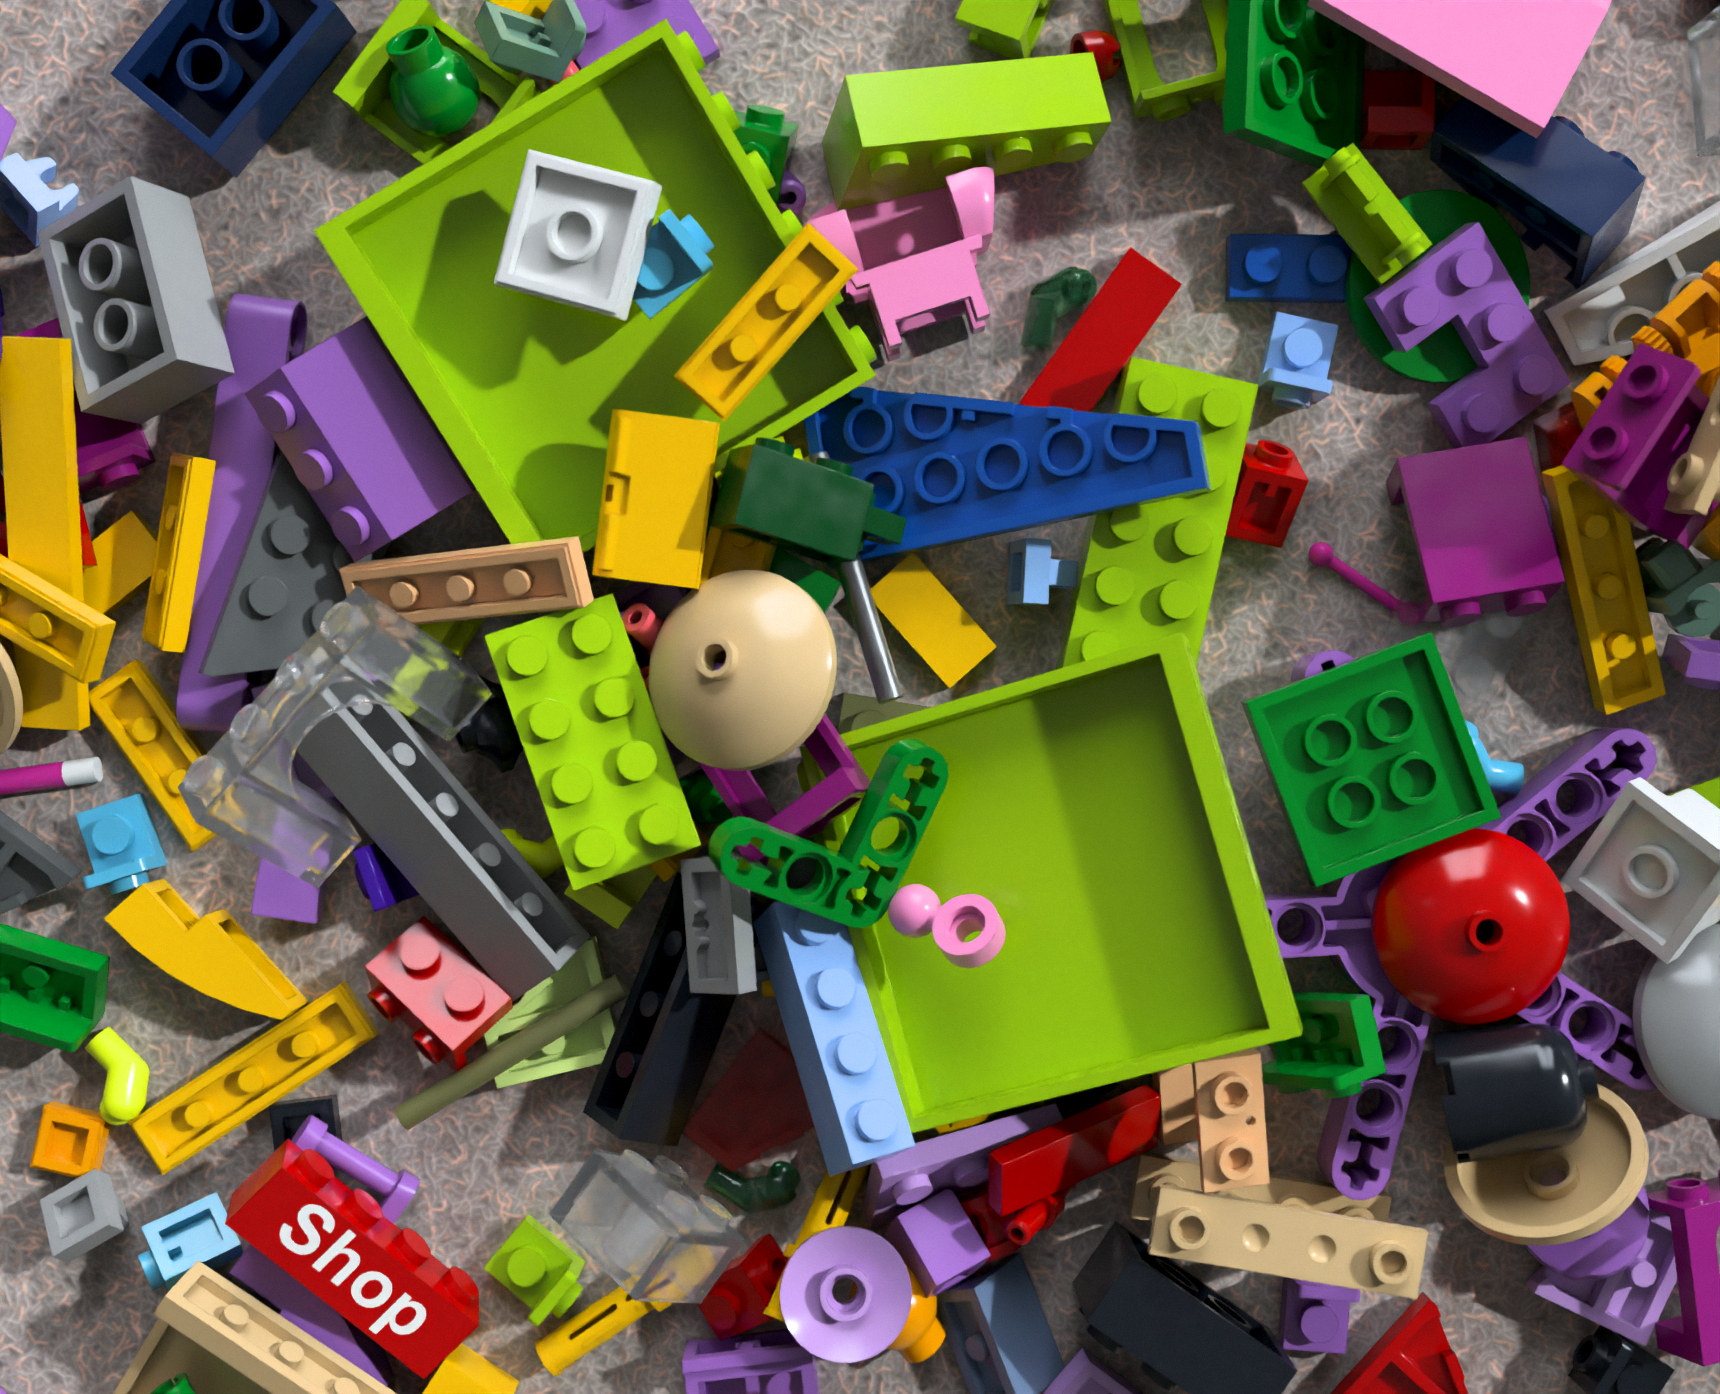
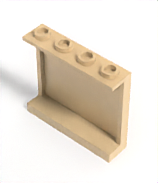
M199 1260L164 1296L154 1313L158 1317L157 1322L113 1393L150 1394L166 1380L171 1378L175 1384V1376L180 1373H186L196 1394H397Z

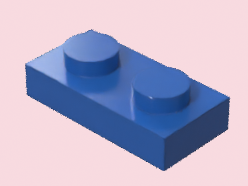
M1230 233L1226 238L1225 302L1346 303L1345 279L1352 249L1341 235Z

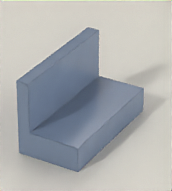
M1021 1253L1011 1254L983 1276L967 1278L937 1295V1311L942 1324L945 1326L947 1337L970 1394H1040L1065 1368Z

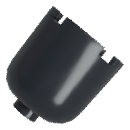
M1527 1023L1434 1033L1433 1035L1437 1067L1443 1066L1449 1092L1448 1095H1442V1101L1454 1154H1457L1458 1163L1558 1149L1572 1144L1582 1135L1587 1124L1586 1101L1599 1100L1600 1097L1592 1059L1578 1061L1571 1041L1561 1030L1548 1024Z

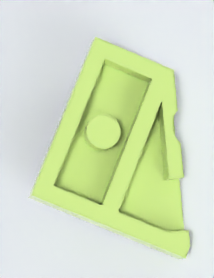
M596 936L590 937L556 973L512 1002L513 1008L484 1034L488 1051L606 980ZM613 1006L496 1076L497 1089L602 1064L617 1026Z

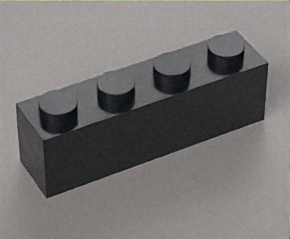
M679 872L675 876L583 1110V1113L619 1139L675 1147L679 1143L736 998V994L690 993L682 876ZM750 897L754 946H756L758 937L753 923L769 906Z

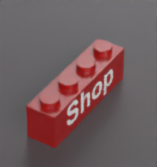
M287 1139L232 1193L225 1224L422 1379H425L479 1326V1292L472 1278L456 1266H452L449 1269L431 1255L428 1244L418 1233L409 1228L401 1230L385 1218L380 1205L370 1194L361 1189L352 1191L337 1179L330 1164L312 1149L303 1151L291 1140Z

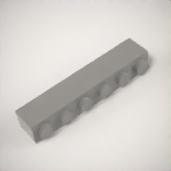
M338 639L296 666L257 703L258 707L484 970L512 998V1002L556 973L589 939L590 935Z

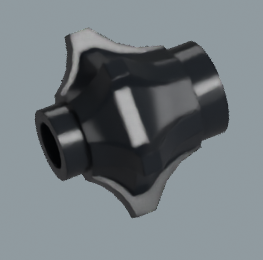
M481 675L470 677L468 679V698L461 710L462 714L451 717L456 741L463 753L475 750L477 754L490 759L499 768L501 773L514 769L517 759L524 749L502 686Z

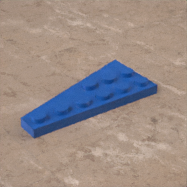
M859 386L804 419L809 455L826 451L830 459L852 466L854 468L852 477L874 484L873 493L876 494L874 507L907 518L901 544L896 545L892 543L891 545L884 546L865 540L862 551H859L862 563L1211 491L1201 429L1196 421L1115 413L1113 415L1074 411L1072 408L1047 406L1045 408L1016 405L1013 402L918 392L914 394L890 392ZM827 563V567L837 569L835 563Z

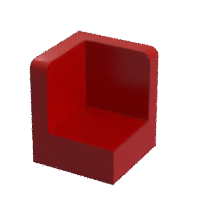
M1416 68L1413 71H1364L1361 149L1421 150L1434 133L1435 79Z

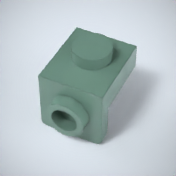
M552 0L542 20L484 1L474 21L489 59L495 65L509 73L521 74L524 71L555 82H560L571 60H575L582 52L587 26L574 0Z

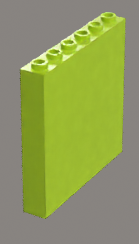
M664 19L314 230L511 544L579 536L582 553L596 546L612 409L720 423L714 468L715 474L725 468L730 449L755 444L756 438L772 439L876 376L869 363L877 359L871 343L858 325L848 329L836 308L837 305L844 302L839 291L725 421L718 417L674 377L678 370L800 233L803 227L791 209L782 214L778 210L767 191L775 186L768 167L756 150L746 155L733 131L741 127L734 109L722 91L714 95L710 94L698 73L706 65L696 44L687 31H683L676 36L667 19ZM528 149L655 181L662 186L652 226L659 221L658 217L668 209L673 212L679 221L690 214L715 246L706 254L713 263V269L651 320H649L633 299L627 320L623 321L504 289L493 284Z
M1182 632L840 734L870 781H872L884 754L889 747L898 741L909 738L920 740L943 755L948 764L949 774L946 787L897 890L909 884L924 885L935 892L941 906L960 895H980L994 905L1005 925L1006 936L1000 952L991 961L974 968L959 967L949 962L936 944L932 932L919 938H910L900 934L892 926L888 910L880 920L871 926L864 928L848 926L857 962L911 1133L1302 1035L1303 1026L1188 638ZM803 745L799 747L803 763L797 765V775L801 790L805 794L823 781L826 776L807 747ZM908 765L903 776L908 780L909 778L919 780L923 775L924 768L920 765ZM894 794L889 800L907 811L910 802L905 799L902 801ZM861 802L815 835V843L838 852ZM888 817L877 823L871 835L874 849L886 848L897 838L899 822L896 817ZM863 856L860 862L863 866L867 867L869 865L876 871L881 867L866 856ZM864 886L861 889L850 888L846 899L850 902L853 898L863 900L867 889ZM975 931L970 933L965 938L964 943L976 939L982 932Z

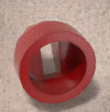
M1093 30L1076 33L1072 37L1070 54L1093 52L1101 83L1112 78L1121 67L1122 61L1113 58L1112 54L1119 51L1121 46L1112 34L1106 31Z

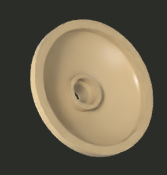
M737 570L720 574L701 583L699 589L691 590L672 609L659 630L651 653L648 677L649 695L661 729L668 739L685 755L702 764L722 770H752L770 765L784 758L799 747L814 731L830 702L837 671L836 645L831 627L816 601L798 585L779 575L760 570ZM725 650L726 661L720 669L715 671V659L721 651Z
M1597 1084L1600 1099L1586 1101L1587 1124L1582 1135L1572 1144L1553 1150L1458 1163L1457 1154H1454L1451 1139H1449L1444 1158L1446 1183L1455 1203L1464 1216L1476 1227L1495 1238L1531 1246L1556 1245L1581 1239L1601 1230L1617 1219L1631 1205L1643 1186L1648 1169L1649 1151L1644 1131L1636 1114L1621 1097L1604 1086Z

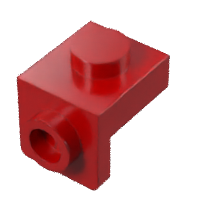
M771 1234L759 1237L742 1256L717 1266L715 1270L709 1271L686 1288L720 1342L774 1319L765 1315L764 1310L770 1303L788 1258L783 1256L782 1250Z

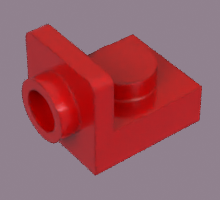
M1260 440L1257 445L1246 443L1225 536L1282 548L1309 481L1297 457L1290 448L1269 440Z

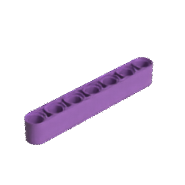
M235 293L228 306L224 334L235 374L217 384L208 459L215 460L216 465L177 694L176 716L178 725L182 729L247 737L253 731L257 720L258 707L251 689L261 686L263 670L214 677L200 674L198 671L279 450L278 444L259 420L257 412L245 393L283 365L304 354L308 321L306 307L301 301Z

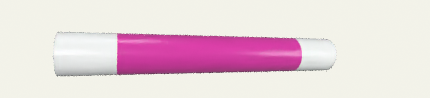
M90 757L0 770V795L101 782L103 779L101 760L99 757Z

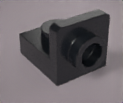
M1599 1325L1594 1335L1586 1336L1576 1347L1572 1359L1573 1368L1568 1376L1587 1394H1660L1674 1369L1621 1334Z

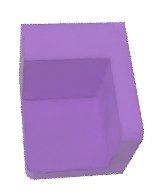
M946 1189L899 1214L885 1232L886 1240L897 1250L904 1263L915 1275L926 1298L937 1296L974 1275L991 1256L955 1193L950 1189Z

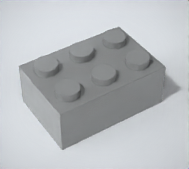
M129 176L37 232L63 338L71 339L73 381L81 412L142 424L235 374L189 196Z

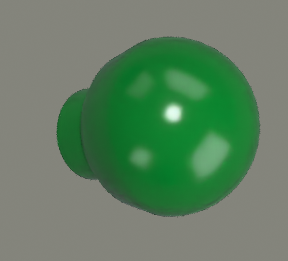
M429 25L413 26L392 37L386 45V51L394 65L389 90L393 107L398 117L415 132L431 137L449 136L465 128L477 111L480 100V86L475 71L464 57L451 48L441 45L434 28Z

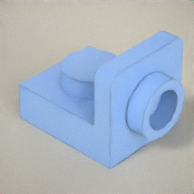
M1276 312L1272 315L1257 384H1259L1258 390L1273 393L1271 402L1294 409H1308L1310 402L1318 403L1329 396L1333 381L1328 380L1327 376L1339 325Z

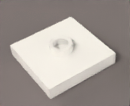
M528 149L493 284L504 289L626 321L662 186L655 181Z

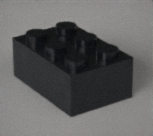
M1115 1221L1072 1282L1080 1302L1079 1311L1089 1323L1086 1330L1090 1336L1115 1354H1119L1122 1348L1134 1354L1143 1361L1140 1365L1141 1370L1156 1384L1170 1392H1173L1178 1385L1189 1394H1282L1297 1373V1369L1271 1329L1168 1257L1149 1254L1147 1251L1148 1243Z

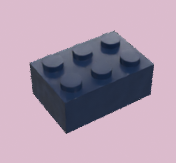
M170 0L110 74L237 178L357 31L339 7L331 0Z

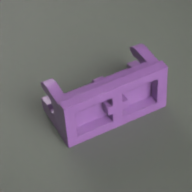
M788 1328L738 1334L721 1342L718 1337L689 1340L686 1342L681 1361L686 1394H820L815 1355L804 1349L792 1336Z

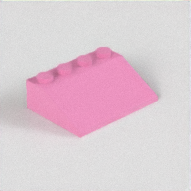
M1309 0L1307 6L1524 132L1538 138L1545 129L1608 12L1612 0Z

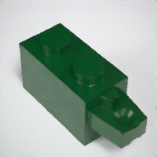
M756 438L755 444L730 449L711 527L828 564L855 562L857 552L862 551L865 540L884 546L891 545L892 543L896 545L901 544L907 518L874 507L876 494L873 493L874 484L852 477L854 471L852 466L827 458H816L814 464L793 457L795 451L793 446L769 438Z

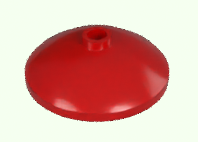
M1473 828L1403 854L1396 859L1386 872L1377 890L1372 908L1371 933L1377 960L1384 974L1393 987L1407 1001L1428 1014L1446 1021L1464 1024H1483L1495 1022L1522 1011L1548 989L1556 978L1566 956L1570 935V916L1566 897L1560 882L1540 855L1523 842L1511 836L1492 830ZM1489 919L1494 927L1493 935L1488 941L1480 943L1476 937V928L1481 921Z

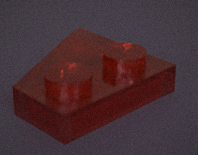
M758 1027L689 1118L682 1134L730 1171L758 1159L761 1153L775 1146L782 1147L804 1136L806 1131L814 1128V1123L792 1051L761 1027Z

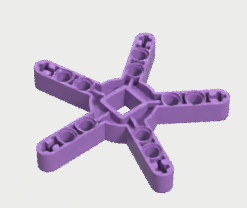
M1336 650L1309 653L1299 659L1294 666L1291 683L1351 661L1354 658L1345 652ZM1631 728L1594 729L1585 734L1526 782L1518 794L1510 795L1497 807L1501 818L1475 828L1507 834L1511 825L1520 821L1526 829L1527 838L1525 844L1546 862L1609 811L1629 781L1639 777L1645 781L1654 771L1657 761L1656 749L1651 739L1641 731ZM1613 745H1619L1622 749L1617 755L1611 748ZM1615 758L1620 765L1618 768L1606 767ZM1586 769H1597V770H1596L1595 772L1591 773V772L1587 771ZM1569 781L1575 790V800L1572 807L1563 813L1556 803V794L1562 783ZM1398 857L1323 885L1322 891L1263 894L1282 958L1329 956L1340 974L1355 988L1360 990L1359 994H1369L1373 1015L1377 1023V1032L1382 1028L1394 1026L1397 1033L1394 1047L1388 1053L1383 1054L1386 1072L1361 1082L1362 1091L1342 1098H1331L1318 1147L1317 1162L1323 1175L1342 1195L1352 1200H1367L1377 1196L1384 1189L1389 1179L1432 1015L1407 1001L1393 987L1377 960L1373 946L1371 917L1375 896L1383 877ZM1298 908L1304 920L1302 930L1293 939L1281 940L1277 932V923L1280 916L1289 909ZM1489 919L1481 921L1476 928V937L1480 943L1488 941L1493 935L1494 927ZM1558 972L1548 989L1536 1001L1514 1014V1016L1526 1024H1548L1561 1030L1571 1041L1577 1057L1582 1060L1592 1059L1593 1067L1605 1075L1637 1090L1657 1088L1640 1059L1633 1032V1020L1562 973ZM1584 1006L1587 1011L1585 1028L1580 1033L1571 1036L1569 1031L1570 1017L1577 1009ZM1615 1040L1631 1046V1049L1638 1054L1637 1060L1634 1063L1617 1051L1610 1049ZM1372 1088L1379 1089L1381 1098L1378 1108L1371 1114L1365 1116L1358 1115L1356 1104L1360 1095ZM1351 1128H1355L1360 1132L1357 1134V1138L1349 1133ZM1358 1155L1363 1159L1361 1167H1350L1347 1173L1342 1170L1344 1161L1355 1162Z

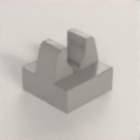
M97 1169L89 1171L39 1200L52 1257L65 1262L74 1260L123 1232L130 1225L124 1201L114 1192L110 1175Z

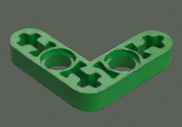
M909 738L898 741L889 747L881 759L838 852L755 819L739 816L726 820L716 828L708 846L709 858L714 867L726 879L737 886L849 927L864 928L871 926L880 920L888 910L890 902L900 885L946 787L949 776L948 764L942 754L920 740ZM908 765H920L924 768L923 775L919 780L916 778H909L908 780L903 776ZM893 794L902 801L905 799L910 802L907 811L889 801ZM888 817H896L899 822L897 838L886 848L874 849L871 835L877 823ZM750 842L764 855L769 856L767 868L761 862L749 857L741 856L737 861L731 855L732 849L736 844L747 846ZM863 856L881 866L880 869L876 871L869 865L867 867L863 866L860 863ZM803 857L814 858L816 870L812 880L802 888H788L786 875L792 863ZM864 886L867 889L863 900L853 898L850 902L846 899L850 888L861 889Z

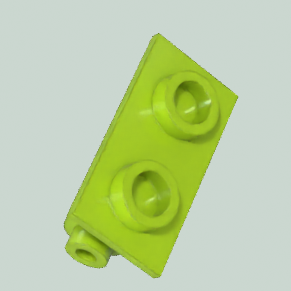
M1354 143L1346 148H1341L1323 163L1324 166L1301 183L1302 187L1379 285H1382L1432 245V242Z

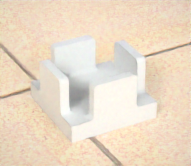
M1641 777L1631 780L1624 787L1561 880L1668 964L1679 958L1696 934L1720 920V809L1689 788L1674 795L1666 796Z

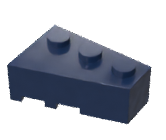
M1462 96L1434 127L1431 139L1430 160L1470 195L1484 201L1493 208L1498 204L1522 223L1528 230L1520 239L1534 252L1544 243L1572 268L1565 276V279L1576 289L1586 283L1629 233L1646 177L1639 173L1634 162L1624 154L1617 151L1606 152L1586 139L1582 130L1566 117L1551 116L1545 129L1538 138H1535Z

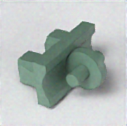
M1652 537L1635 549L1649 612L1663 614L1670 628L1676 633L1687 637H1703L1712 633L1720 625V591L1712 584H1709L1720 583L1719 559L1695 558L1689 549L1687 550L1670 541L1663 542L1660 537Z

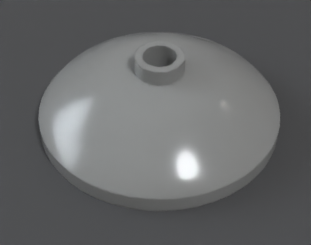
M1714 924L1696 934L1679 958L1666 964L1655 954L1650 956L1636 986L1632 1020L1635 1043L1640 1059L1656 1087L1666 1098L1681 1109L1696 1116L1720 1120V924Z

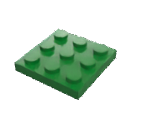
M1228 0V22L1224 38L1226 71L1225 95L1222 100L1223 133L1318 169L1324 166L1323 163L1341 148H1346L1352 143L1361 152L1365 39L1307 6L1309 0Z
M1432 632L1422 633L1241 702L1311 886L1319 887L1501 818Z

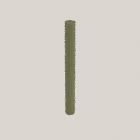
M617 973L397 1106L395 1113L399 1122L407 1130L413 1128L628 997L629 992L623 980Z

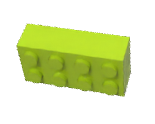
M613 593L594 599L593 602L584 608L560 610L484 636L573 891L701 846Z

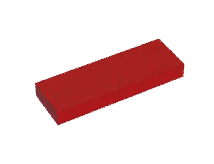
M1130 247L1018 405L1045 408L1047 406L1072 408L1074 411L1091 412L1182 284Z
M1144 1084L989 1152L988 1204L1001 1217L1006 1216L1157 1147L1160 1095L1150 1086Z

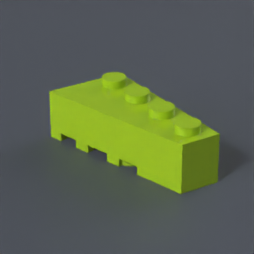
M1093 52L845 75L822 140V146L838 212L844 209H852L947 187L946 176L971 168L986 166L993 168L994 176H999L1057 162H1076L1092 155L1112 121Z

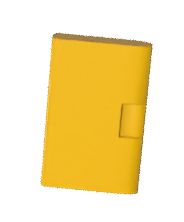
M612 409L592 575L699 589L720 423Z

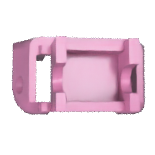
M986 166L976 167L946 176L947 187L852 209H844L838 212L836 203L833 201L813 214L806 224L802 226L804 228L808 223L813 226L859 269L840 290L843 299L851 297L856 306L869 302L888 362L900 358L899 347L902 346L900 335L965 314L972 335L984 331L986 327L985 319L989 318L990 312L975 268L977 267V256L988 250L993 235V168Z

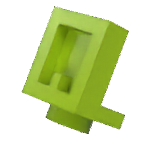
M527 1214L489 1259L484 1269L532 1308L527 1320L537 1328L550 1312L559 1319L579 1296L584 1287L576 1280L586 1261L531 1215Z

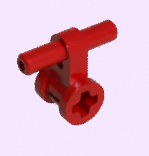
M989 1181L956 1194V1197L991 1255L986 1262H991L1005 1257L1026 1245L1038 1231L1049 1229L1064 1212L1065 1200L1075 1190L1076 1184L1003 1217L988 1204Z

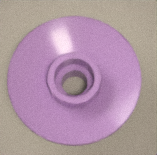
M838 1226L814 1234L794 1251L782 1275L780 1305L787 1328L804 1349L827 1361L854 1363L879 1354L898 1337L910 1313L912 1286L903 1259L886 1239L864 1228ZM842 1278H849L857 1285L855 1295L846 1301L837 1299L832 1293L834 1284Z

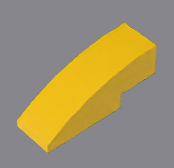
M164 878L142 884L104 918L134 949L169 975L207 996L242 1010L279 1020L294 1014L309 1002L225 908L206 914L200 919Z

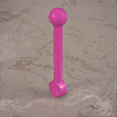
M1317 542L1311 546L1308 556L1313 565L1329 567L1393 611L1400 625L1411 627L1419 623L1417 611L1420 606L1417 603L1411 601L1400 602L1335 557L1333 549L1329 544Z

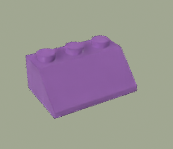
M368 316L283 365L245 393L257 412L259 420L268 429L293 467L298 480L306 487L331 525L334 535L344 545L354 562L359 561L476 490Z

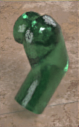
M1068 267L1037 283L1030 292L1020 345L1041 351L1051 350L1057 319L1090 302L1095 297L1097 292L1095 276L1087 269Z
M718 1159L705 1180L703 1187L743 1212L754 1214L785 1208L792 1203L797 1196L795 1189L800 1184L801 1175L792 1164L785 1161H776L769 1168L767 1175L750 1178Z

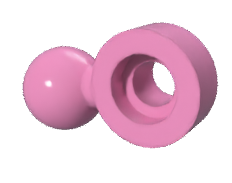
M909 884L896 891L888 908L890 922L900 934L910 938H919L932 932L936 944L946 959L959 967L974 968L986 964L1000 952L1005 941V925L994 905L980 895H960L941 906L940 900L933 890L921 884ZM975 931L982 932L976 939L964 943L965 938L970 933Z

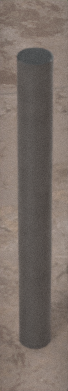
M823 451L811 454L803 460L814 464L816 458H830L828 452ZM858 551L855 562L835 564L878 704H884L902 698L903 693Z

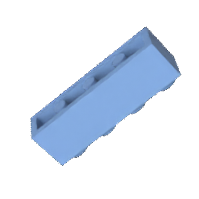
M781 901L773 902L753 924L829 1176L889 1159L914 1147V1139L846 925Z

